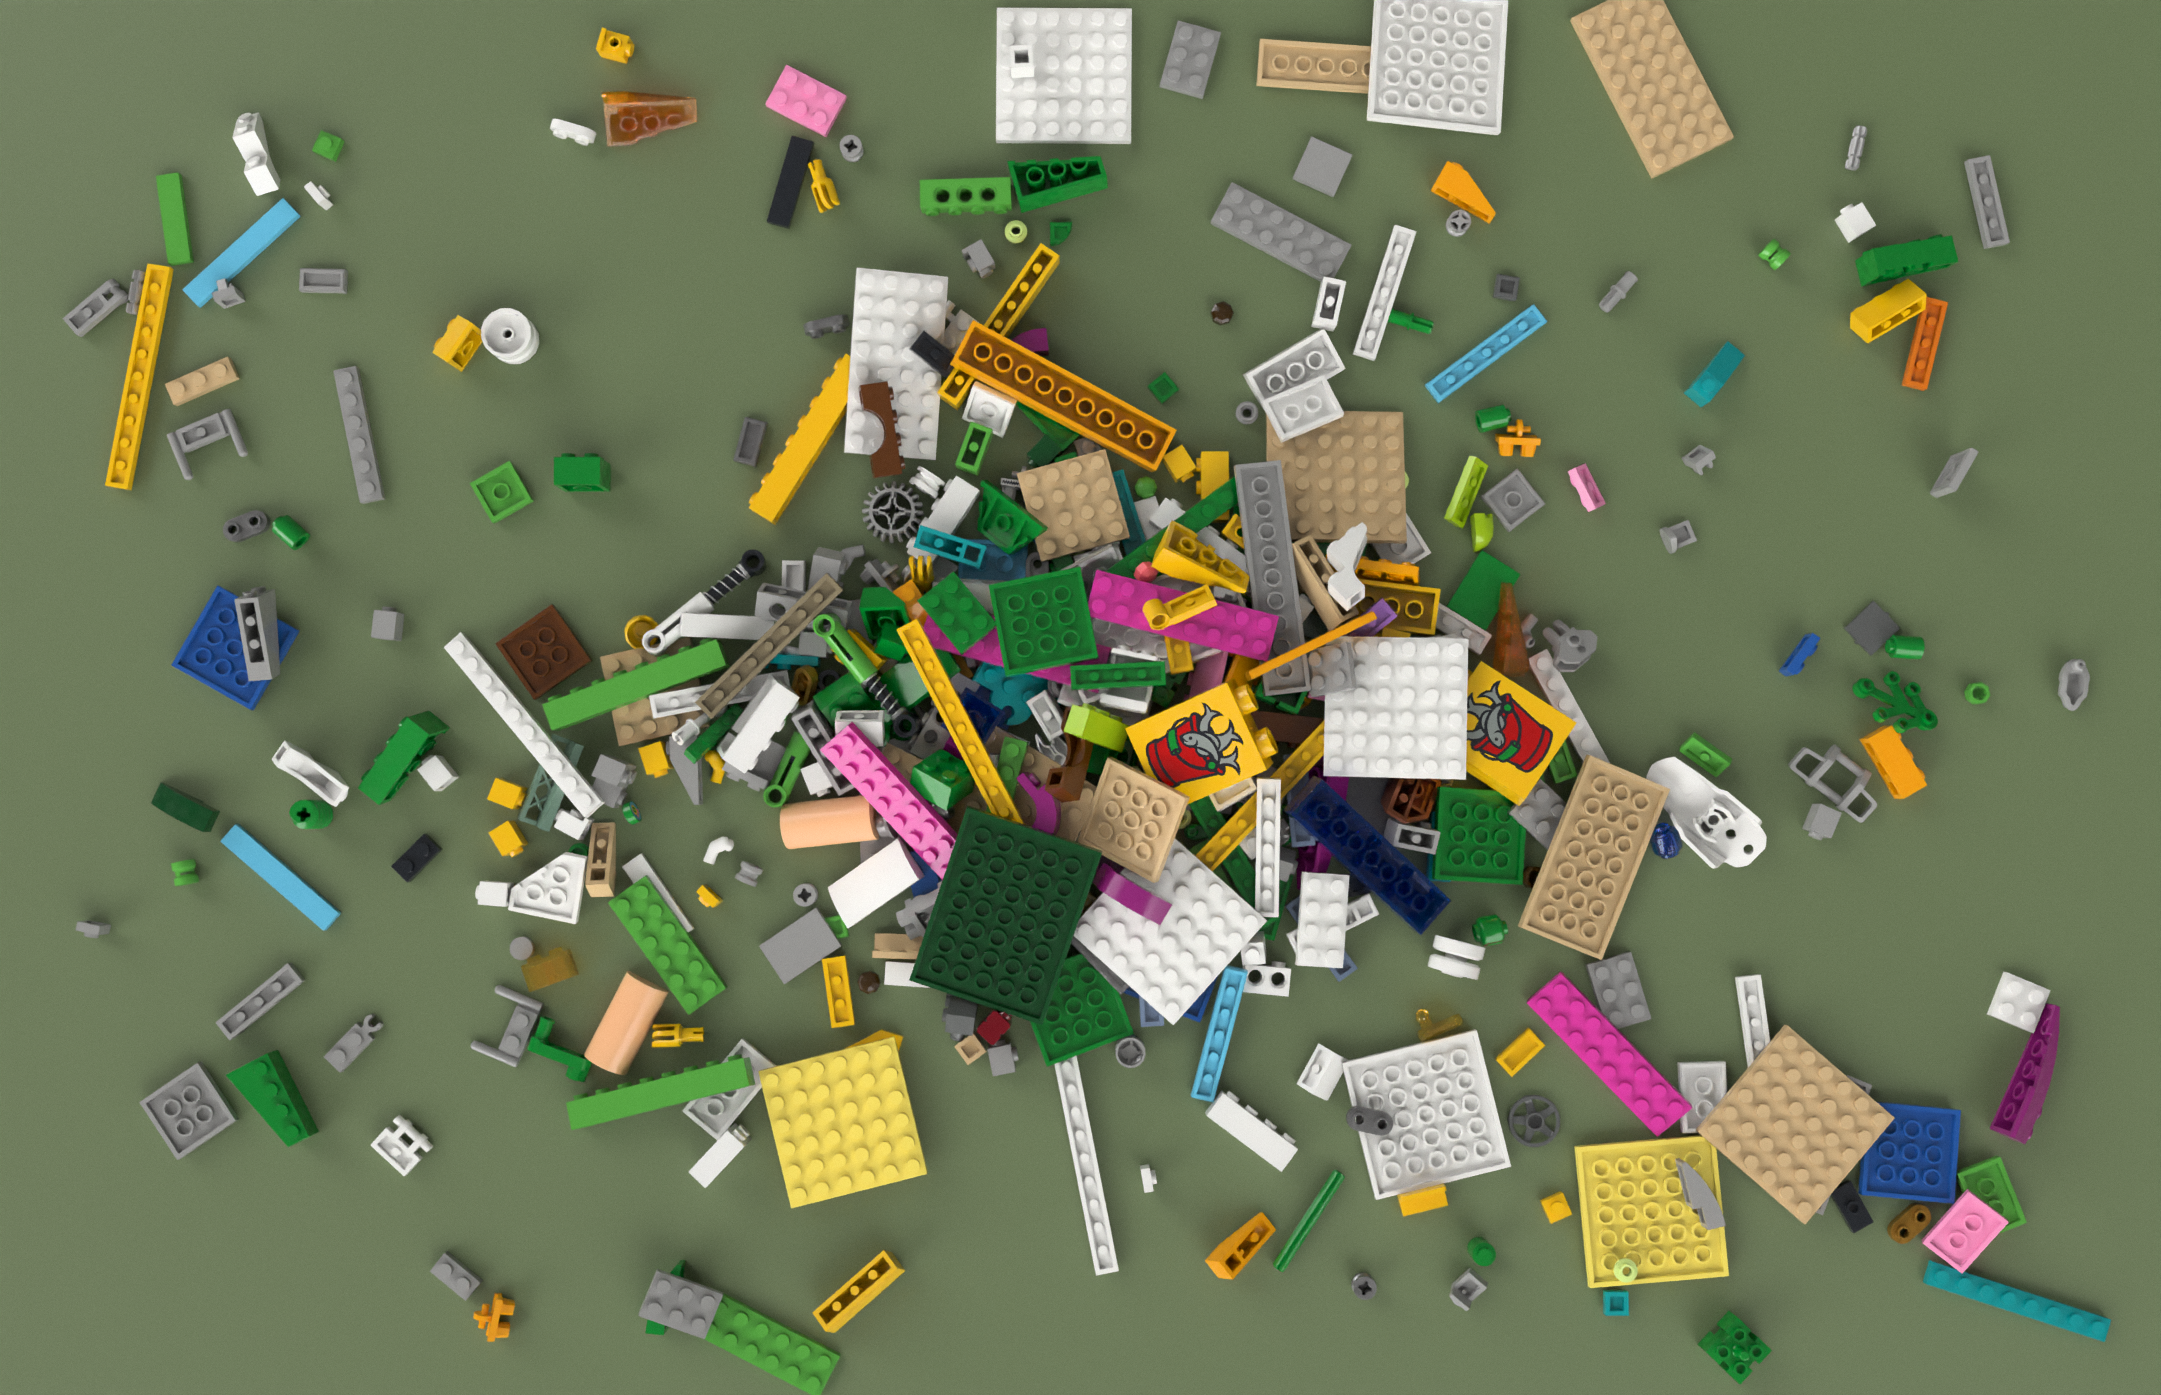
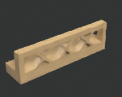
M875 933V946L872 951V958L916 959L923 937L919 936L910 940L907 934Z

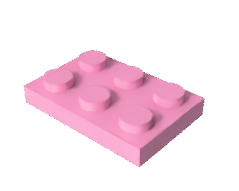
M786 65L765 104L766 107L827 137L847 97L845 94Z
M1967 1189L1921 1241L1951 1266L1963 1273L2009 1221Z

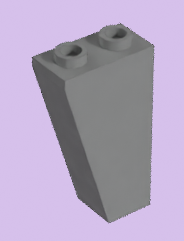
M265 586L251 588V591L242 592V596L234 599L249 681L271 680L280 675L275 589L266 590Z

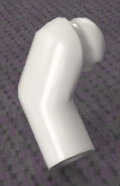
M724 836L712 841L709 844L703 861L714 865L718 853L724 850L731 851L734 847V841Z

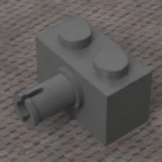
M947 993L945 1007L948 1008H944L942 1014V1022H946L945 1032L950 1033L952 1040L962 1041L965 1035L973 1036L979 1004Z

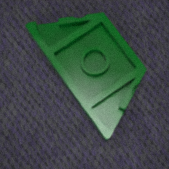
M981 481L980 487H984L983 501H979L980 515L977 530L1005 553L1014 555L1048 529L1045 524L990 481Z

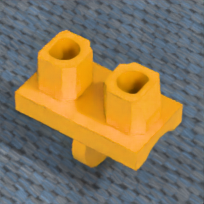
M1517 419L1515 426L1507 425V432H1514V434L1495 433V441L1498 443V451L1501 456H1512L1513 445H1521V456L1534 457L1536 445L1540 446L1541 438H1537V435H1524L1523 433H1530L1531 427L1523 426L1522 419Z
M494 1293L491 1312H488L490 1305L483 1304L482 1310L475 1311L473 1318L479 1321L478 1328L484 1329L486 1322H488L486 1331L488 1342H494L495 1338L508 1337L510 1322L499 1321L500 1314L513 1315L515 1307L514 1300L503 1298L502 1293Z

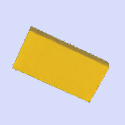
M1527 1028L1495 1060L1513 1077L1545 1044L1530 1028Z

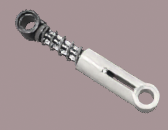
M754 549L746 551L738 562L739 564L736 565V569L732 568V572L729 575L725 574L724 579L718 580L714 587L710 586L708 592H699L655 629L647 631L642 638V645L651 655L660 656L666 652L671 644L681 637V612L709 614L714 610L713 604L719 603V599L726 597V594L729 591H733L735 586L741 585L740 582L744 579L747 580L750 577L761 575L766 568V561L762 553ZM757 558L760 560V563L757 567L751 568L748 566L749 560ZM653 638L661 639V643L657 648L650 647V641Z

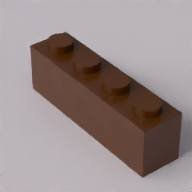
M1263 711L1251 713L1258 730L1268 727L1277 746L1278 742L1287 743L1288 748L1296 749L1324 720L1323 718Z

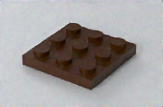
M553 604L495 643L534 700L539 699L593 661Z

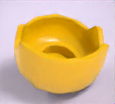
M647 615L633 617L627 622L624 629L626 641L634 649H645L642 645L643 635L647 631L655 629L658 623ZM653 638L650 641V647L657 642L658 638Z

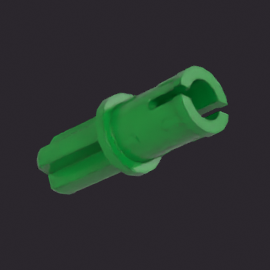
M1394 308L1391 309L1388 323L1406 327L1408 331L1410 328L1426 334H1430L1434 326V322L1415 316L1413 312L1408 314Z

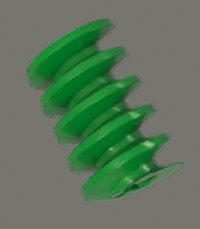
M299 800L291 806L289 811L293 823L301 829L325 828L329 826L334 817L331 805L324 800Z

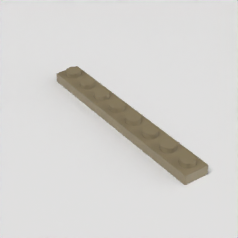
M826 573L695 703L711 719L714 718L844 589L829 573Z

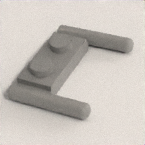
M225 409L221 413L213 414L180 428L176 432L167 434L185 480H191L193 473L184 453L194 451L230 434L239 456L245 457L248 455V450L231 409Z
M497 985L495 987L496 994L518 1002V1005L500 1043L499 1050L478 1041L471 1043V1049L517 1067L544 1003L502 985Z

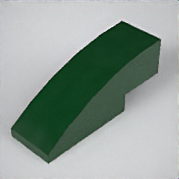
M163 782L160 783L151 802L152 805L201 832H211L220 813L219 810L204 804V801Z

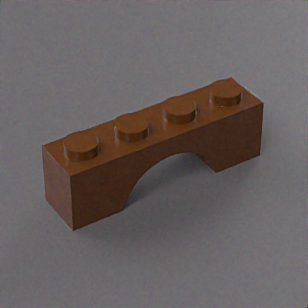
M888 381L860 385L858 390L862 410L875 415L880 420L884 430V438L880 448L869 456L873 479L902 474V469H905V461L903 455L899 456L898 446L902 444L900 433H896L894 425L898 423L896 409L892 410L891 400H894L892 386L888 387Z
M1071 707L1065 708L1060 727L1067 741V757L1060 768L1049 770L1044 789L1061 803L1080 800L1094 745L1092 742L1064 732Z

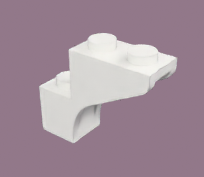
M259 112L252 115L251 113L242 114L236 121L232 138L246 162L244 173L257 196L278 190L281 179L270 158L262 118Z
M1363 522L1356 527H1351L1345 536L1333 541L1327 549V561L1338 571L1329 578L1328 593L1346 611L1365 597V586L1355 575V570L1367 543V527Z
M284 740L273 756L272 761L276 767L302 781L329 804L337 807L339 802H342L347 797L349 786L337 771L315 761L309 752Z

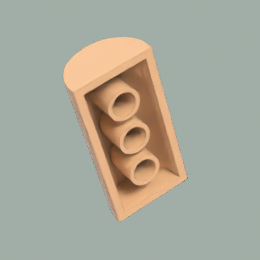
M863 795L786 803L782 805L780 811L781 835L788 849L879 840V833L875 825L876 809Z
M627 971L584 1056L595 1065L607 1071L626 1075L669 991L631 971Z

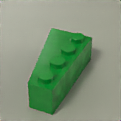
M1101 156L1073 157L1070 160L1053 158L1050 161H1036V159L1026 160L1027 162L1007 161L1021 213L1108 188L1107 175Z
M1942 234L1929 237L1927 240L1916 239L1903 244L1873 248L1863 252V256L1855 261L1861 287L1949 268L1959 262L1952 235L1943 237Z
M426 711L404 717L398 725L399 730L397 733L390 736L386 741L387 747L374 758L373 762L375 764L362 775V782L358 789L378 805L389 802L408 780L409 776L406 774L418 768L422 762L420 757L435 747L437 744L435 738L440 733L445 734L450 727L432 712Z
M279 1050L266 1053L226 1074L228 1079L287 1147L295 1145L319 1132Z

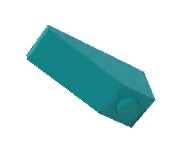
M1727 341L1686 389L1684 394L1699 407H1703L1722 388L1745 355Z
M922 525L919 527L913 546L914 548L978 569L981 568L987 549L985 545Z

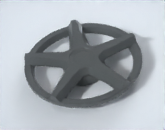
M1525 1095L1517 1100L1510 1109L1507 1119L1513 1137L1528 1147H1541L1550 1143L1556 1137L1560 1128V1115L1556 1106L1549 1099L1540 1095ZM1532 1099L1542 1100L1550 1106L1537 1112ZM1525 1102L1527 1115L1513 1116L1517 1107ZM1553 1112L1556 1116L1554 1132L1544 1124V1120ZM1513 1123L1526 1126L1523 1140L1516 1134ZM1535 1131H1540L1549 1137L1540 1143H1530Z

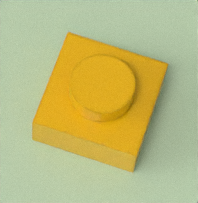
M707 884L702 885L696 891L700 895L699 901L706 907H717L723 901Z
M1561 1191L1540 1200L1551 1224L1572 1215L1565 1196Z

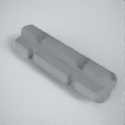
M1858 125L1853 129V139L1850 142L1848 159H1846L1845 164L1847 170L1856 171L1859 168V157L1862 156L1867 127Z
M134 270L132 274L134 282L130 284L128 295L130 302L126 305V312L132 315H138L146 272L141 270Z

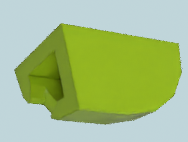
M1474 513L1470 516L1473 553L1483 550L1493 538V514Z

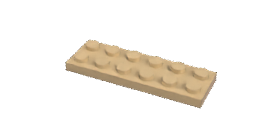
M1260 39L1256 86L1368 94L1371 46Z

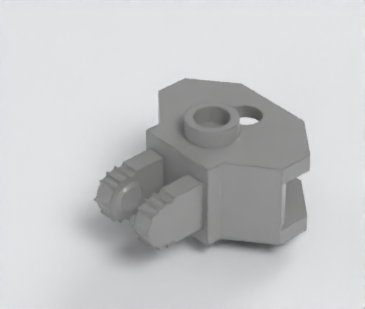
M1555 620L1552 626L1553 629L1548 627L1542 630L1544 637L1553 646L1551 648L1554 652L1553 666L1559 672H1574L1591 658V654L1595 652L1597 636L1591 630H1576L1574 627L1570 629L1563 621Z

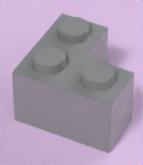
M601 754L591 775L596 777L592 787L603 799L605 805L619 808V805H623L626 801L628 785L632 784L636 778V765L612 755Z

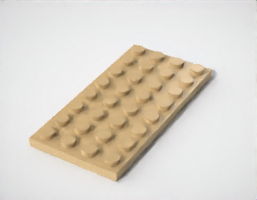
M1607 0L1572 17L1570 22L1651 179L1734 138L1663 0Z
M1586 754L1518 927L1602 960L1670 789Z

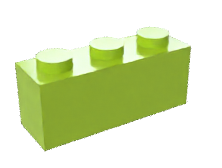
M1083 703L1082 707L1072 704L1064 732L1122 753L1128 735L1125 728L1129 726L1122 723L1123 718L1112 715L1107 711L1096 709L1097 707Z

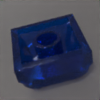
M966 687L960 695V699L985 745L1006 712ZM943 722L941 727L949 731L945 722Z

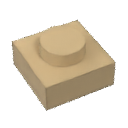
M974 1032L973 1036L968 1035L954 1046L967 1065L987 1052Z

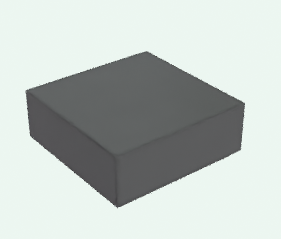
M1497 274L1493 298L1515 302L1520 277Z

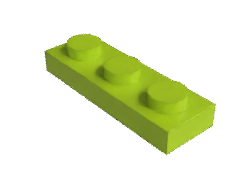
M1469 456L1463 468L1462 475L1444 517L1445 520L1459 528H1463L1488 468L1487 464L1474 456Z

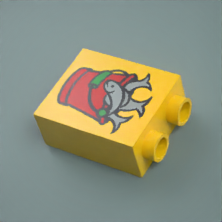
M1481 661L1474 672L1468 669L1466 771L1520 806L1577 722Z
M1235 678L1125 728L1145 773L1189 796L1188 804L1266 771L1273 764L1270 756L1278 753L1277 744L1269 728L1265 727L1258 730L1251 713L1259 709L1252 689L1248 684L1238 687Z

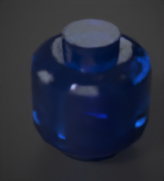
M1660 823L1655 826L1650 838L1654 854L1661 856L1663 859L1677 856L1683 847L1679 831L1675 826L1668 825V823Z

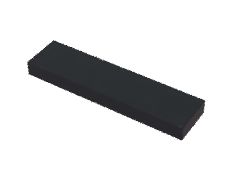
M791 136L767 223L790 229L813 151V141Z

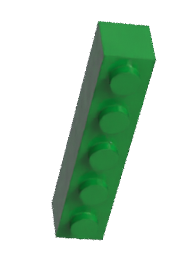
M735 703L685 749L684 755L695 764L732 730V726L744 710Z

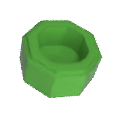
M1146 476L1138 479L1134 489L1138 497L1147 499L1154 496L1157 486L1155 480Z
M1982 682L1968 684L1964 690L1965 699L1973 705L1986 703L1990 697L1989 687Z

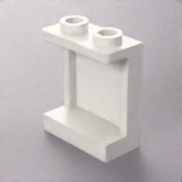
M1121 645L1118 646V649L1112 648L1110 664L1159 661L1155 653L1151 651L1141 650V653L1132 652V648ZM1154 686L1104 689V692L1101 694L1100 704L1105 707L1147 715Z

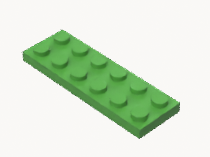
M648 875L608 902L688 1015L727 988L725 982L689 932L686 931Z
M724 1293L705 1338L706 1341L811 1395H821L841 1355L837 1351Z

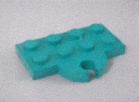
M982 661L972 679L975 683L991 691L989 709L996 720L1001 719L1002 709L1005 706L1010 707L1011 716L1005 719L1004 724L1017 725L1026 721L1033 714L1027 701L1044 690H1048L1047 679L1026 673L1006 677L1004 667Z

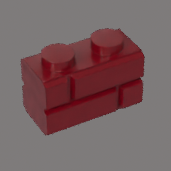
M992 1009L988 1016L979 1023L977 1033L990 1045H994L1011 1027L1013 1015Z

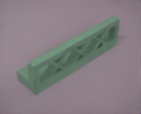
M552 733L551 738L555 743L557 740L567 744L564 754L576 767L584 746ZM539 764L517 819L549 832L565 793L551 776H546L545 769ZM546 783L548 792L545 796L538 799L535 793L538 786ZM537 805L539 809L537 819L525 817L528 809Z

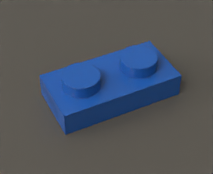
M1814 633L1804 635L1779 672L1784 676L1799 674L1805 666L1804 660L1817 650L1818 645L1816 644L1820 637Z

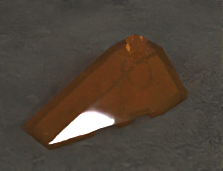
M629 91L601 92L607 146L633 145L643 138L649 136L652 138L657 136V133L668 129L674 130L697 121L696 98Z
M1501 583L1493 669L1504 676L1525 677V673L1529 670L1530 661L1527 659V650L1512 583Z

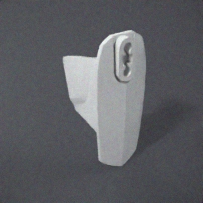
M1674 756L1661 759L1651 765L1646 779L1670 789L1663 808L1668 812L1675 828L1679 831L1681 839L1711 868H1718L1723 862L1734 867L1747 866L1765 849L1767 836L1760 826L1762 821L1728 791L1719 789ZM1733 829L1735 837L1727 836L1726 831ZM1749 844L1753 848L1750 852L1744 851V846Z

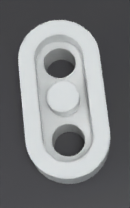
M552 119L550 129L553 131L554 136L561 139L570 137L575 139V142L586 146L588 143H594L596 132L560 119Z

